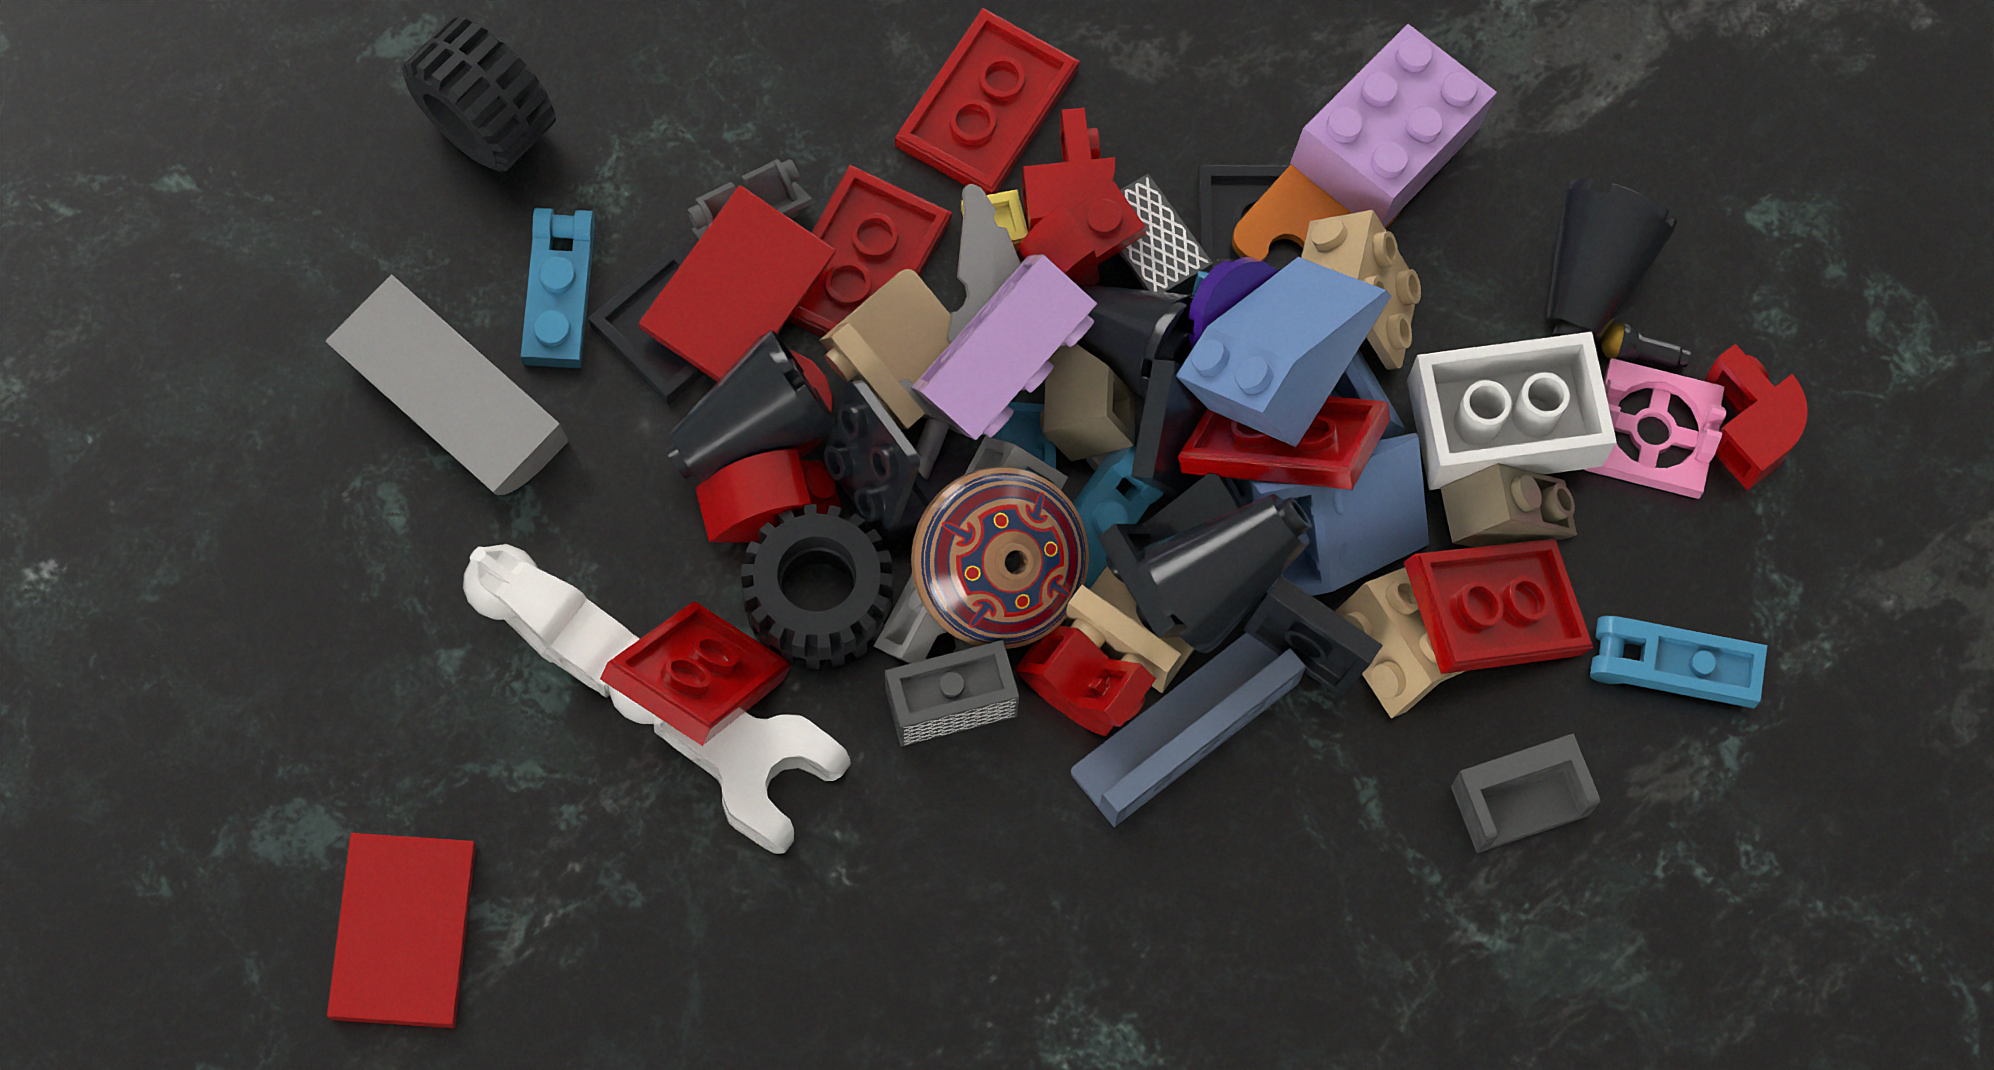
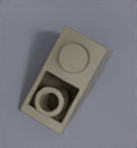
M1066 344L1064 346L1060 345L1048 359L1054 365V368L1044 379L1045 403L1044 408L1040 411V426L1045 438L1049 442H1053L1071 462L1134 446L1136 396L1108 365L1079 345L1074 344L1072 347Z
M1497 463L1440 487L1452 543L1474 548L1548 539L1562 540L1577 535L1573 519L1575 511L1574 499L1566 487L1565 480Z

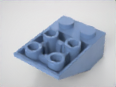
M1417 433L1379 440L1353 490L1244 479L1247 504L1272 494L1279 496L1283 501L1291 497L1302 507L1312 525L1306 531L1309 545L1285 570L1282 576L1311 596L1333 592L1429 545L1420 445ZM1274 584L1269 588V590L1267 591V594L1269 593V591L1271 590V588L1274 586Z

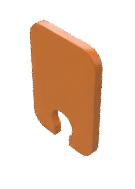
M1290 164L1238 222L1233 231L1231 243L1234 251L1240 257H1252L1264 261L1269 253L1270 244L1276 240H1292L1304 248L1310 221L1352 213ZM1400 212L1384 227L1385 230L1395 220V218L1400 214Z

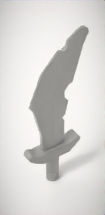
M969 184L963 188L962 192L964 215L957 278L965 285L967 298L957 312H951L947 334L949 344L1021 265L1007 228L999 227L994 220L995 207L982 188L974 184ZM904 379L900 381V384L925 412L922 417L927 419L915 450L920 459L919 472L928 481L948 429L959 434L962 433L911 388L913 384L909 379Z

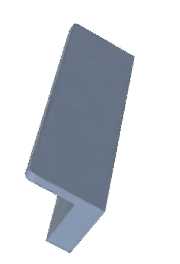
M1245 633L1074 765L1071 769V776L1112 826L1116 827L1298 685L1306 666L1291 648L1281 656H1278L1276 652L1248 633Z

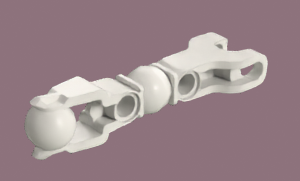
M503 544L477 547L471 554L470 563L464 573L463 589L468 602L475 610L492 619H504L544 659L554 662L607 698L610 695L614 706L624 717L641 724H654V732L665 739L671 746L719 781L722 788V805L729 824L765 849L781 854L785 853L794 842V827L790 819L781 813L768 798L767 788L772 778L783 770L800 768L818 776L824 781H834L840 778L851 765L846 750L837 741L800 715H778L769 719H758L744 712L706 744L701 746L600 680L607 662L640 638L633 635L622 624L589 601L577 588L538 569L532 558L521 549Z

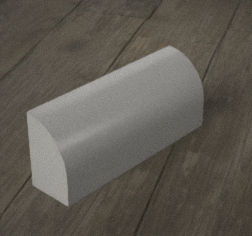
M392 274L325 341L496 495L508 494L527 483L569 442L558 421Z

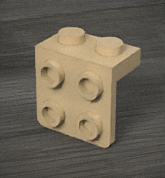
M1374 210L1310 221L1301 258L1385 289L1391 295V298L1366 338L1387 370L1401 368L1405 350L1411 345L1412 341L1411 321L1415 304L1421 298V285L1417 273L1413 269L1408 268L1400 255L1394 235L1390 231L1385 230Z
M905 269L891 278L819 341L828 350V353L824 355L826 361L840 378L847 383L851 379L853 381H864L900 430L908 429L925 412L900 384V381L909 379L914 385L949 346L947 334L951 314L915 271Z
M1107 565L1090 589L1081 585L1068 602L1066 612L1068 616L1065 619V626L1079 628L1102 652L1114 660L1141 663L1156 678L1152 687L1163 693L1195 649L1181 637L1158 638L1155 633L1149 631L1142 624L1136 613L1137 603L1126 584L1118 580Z
M1405 567L1366 582L1335 611L1338 615L1383 645L1362 675L1391 718L1407 712L1440 682L1465 672L1440 673Z

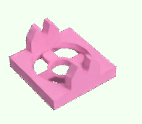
M1611 358L1606 368L1603 383L1614 431L1629 434L1633 445L1640 450L1637 462L1631 460L1616 443L1602 467L1588 468L1585 471L1699 499L1704 492L1709 463L1716 453L1722 436V432H1719V429L1727 412L1724 407H1721L1725 386ZM1644 388L1652 389L1649 408L1641 410L1636 415L1620 412L1619 402L1629 393ZM1671 394L1679 396L1691 408L1698 423L1699 431L1676 425L1674 418L1667 412ZM1646 417H1656L1662 420L1669 430L1668 440L1660 445L1646 443L1638 434V422ZM1672 445L1693 450L1692 454L1678 465L1669 468H1656L1658 454L1665 452Z

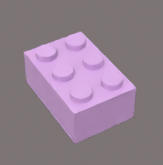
M1407 24L1303 128L1290 164L1351 213L1374 210L1383 227H1385L1481 128L1497 92Z
M1029 255L911 388L963 435L977 440L981 434H986L991 438L1012 416L1014 411L1008 404L1018 392L1026 389L1031 393L1052 371L1054 365L1048 359L1058 347L1065 344L1072 347L1089 330L1094 320L1088 314L1097 303L1046 256Z

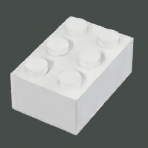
M1592 332L1417 355L1407 379L1429 490L1441 489L1440 487L1497 463L1543 475L1602 467L1617 443Z

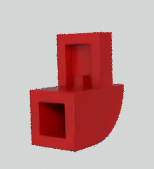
M1084 108L1061 111L1059 138L1062 163L1023 166L1021 193L1028 233L1038 222L1063 204L1068 210L1114 180L1115 157L1100 159L1097 128L1087 129Z
M1113 181L1068 210L1062 204L1050 212L1023 239L1018 255L1021 264L1029 255H1044L1075 284L1095 285L1101 281L1098 265L1147 235L1146 227Z
M1734 344L1718 356L1705 379L1709 383L1725 386L1723 399L1738 415L1720 430L1722 436L1715 455L1745 489L1749 491L1780 466L1800 439L1807 422V402L1802 387L1793 374L1774 387L1769 381V376L1764 366L1755 357L1745 355Z
M797 449L771 451L741 459L720 469L695 487L709 542L750 543L753 541L757 543L760 541L759 530L767 522L775 528L780 525L779 514L791 509L794 517L804 515L803 505L817 504V514H828L829 505L842 508L835 481L827 472L825 463L823 461L800 460Z
M1060 625L1048 635L1035 641L1014 669L1050 705L1082 727L1103 736H1107L1113 726L1121 727L1125 721H1128L1140 711L1145 702L1144 695L1156 680L1141 663L1109 659L1079 628Z

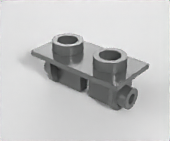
M775 159L741 176L747 190L791 220L797 216L799 210L814 203L813 199L796 183V181L800 180V176L791 159L782 163L779 159ZM732 182L695 198V205L687 209L688 216L694 225V228L691 230L698 240L735 192L736 187Z

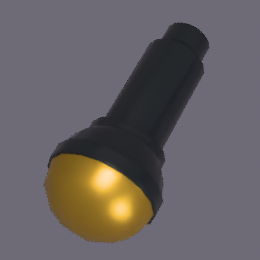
M1627 323L1613 324L1608 328L1601 340L1602 351L1607 358L1625 362L1635 361L1637 358L1673 368L1676 366L1686 368L1691 356V351L1682 349L1680 345L1644 337L1642 333H1639Z

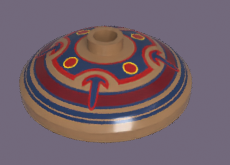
M992 467L976 470L961 476L942 489L930 502L918 523L911 554L912 575L918 596L935 622L946 632L966 643L982 646L1003 640L1005 649L1017 648L1033 643L1048 635L1067 618L1068 602L1080 586L1085 585L1089 564L1086 531L1076 508L1068 497L1047 479L1035 473L1010 467ZM1016 550L1021 556V564L1016 571L1010 573L1005 567V558L1011 551Z

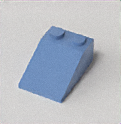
M1297 257L1208 325L1176 377L1209 410L1297 447L1388 303L1391 295L1385 289Z

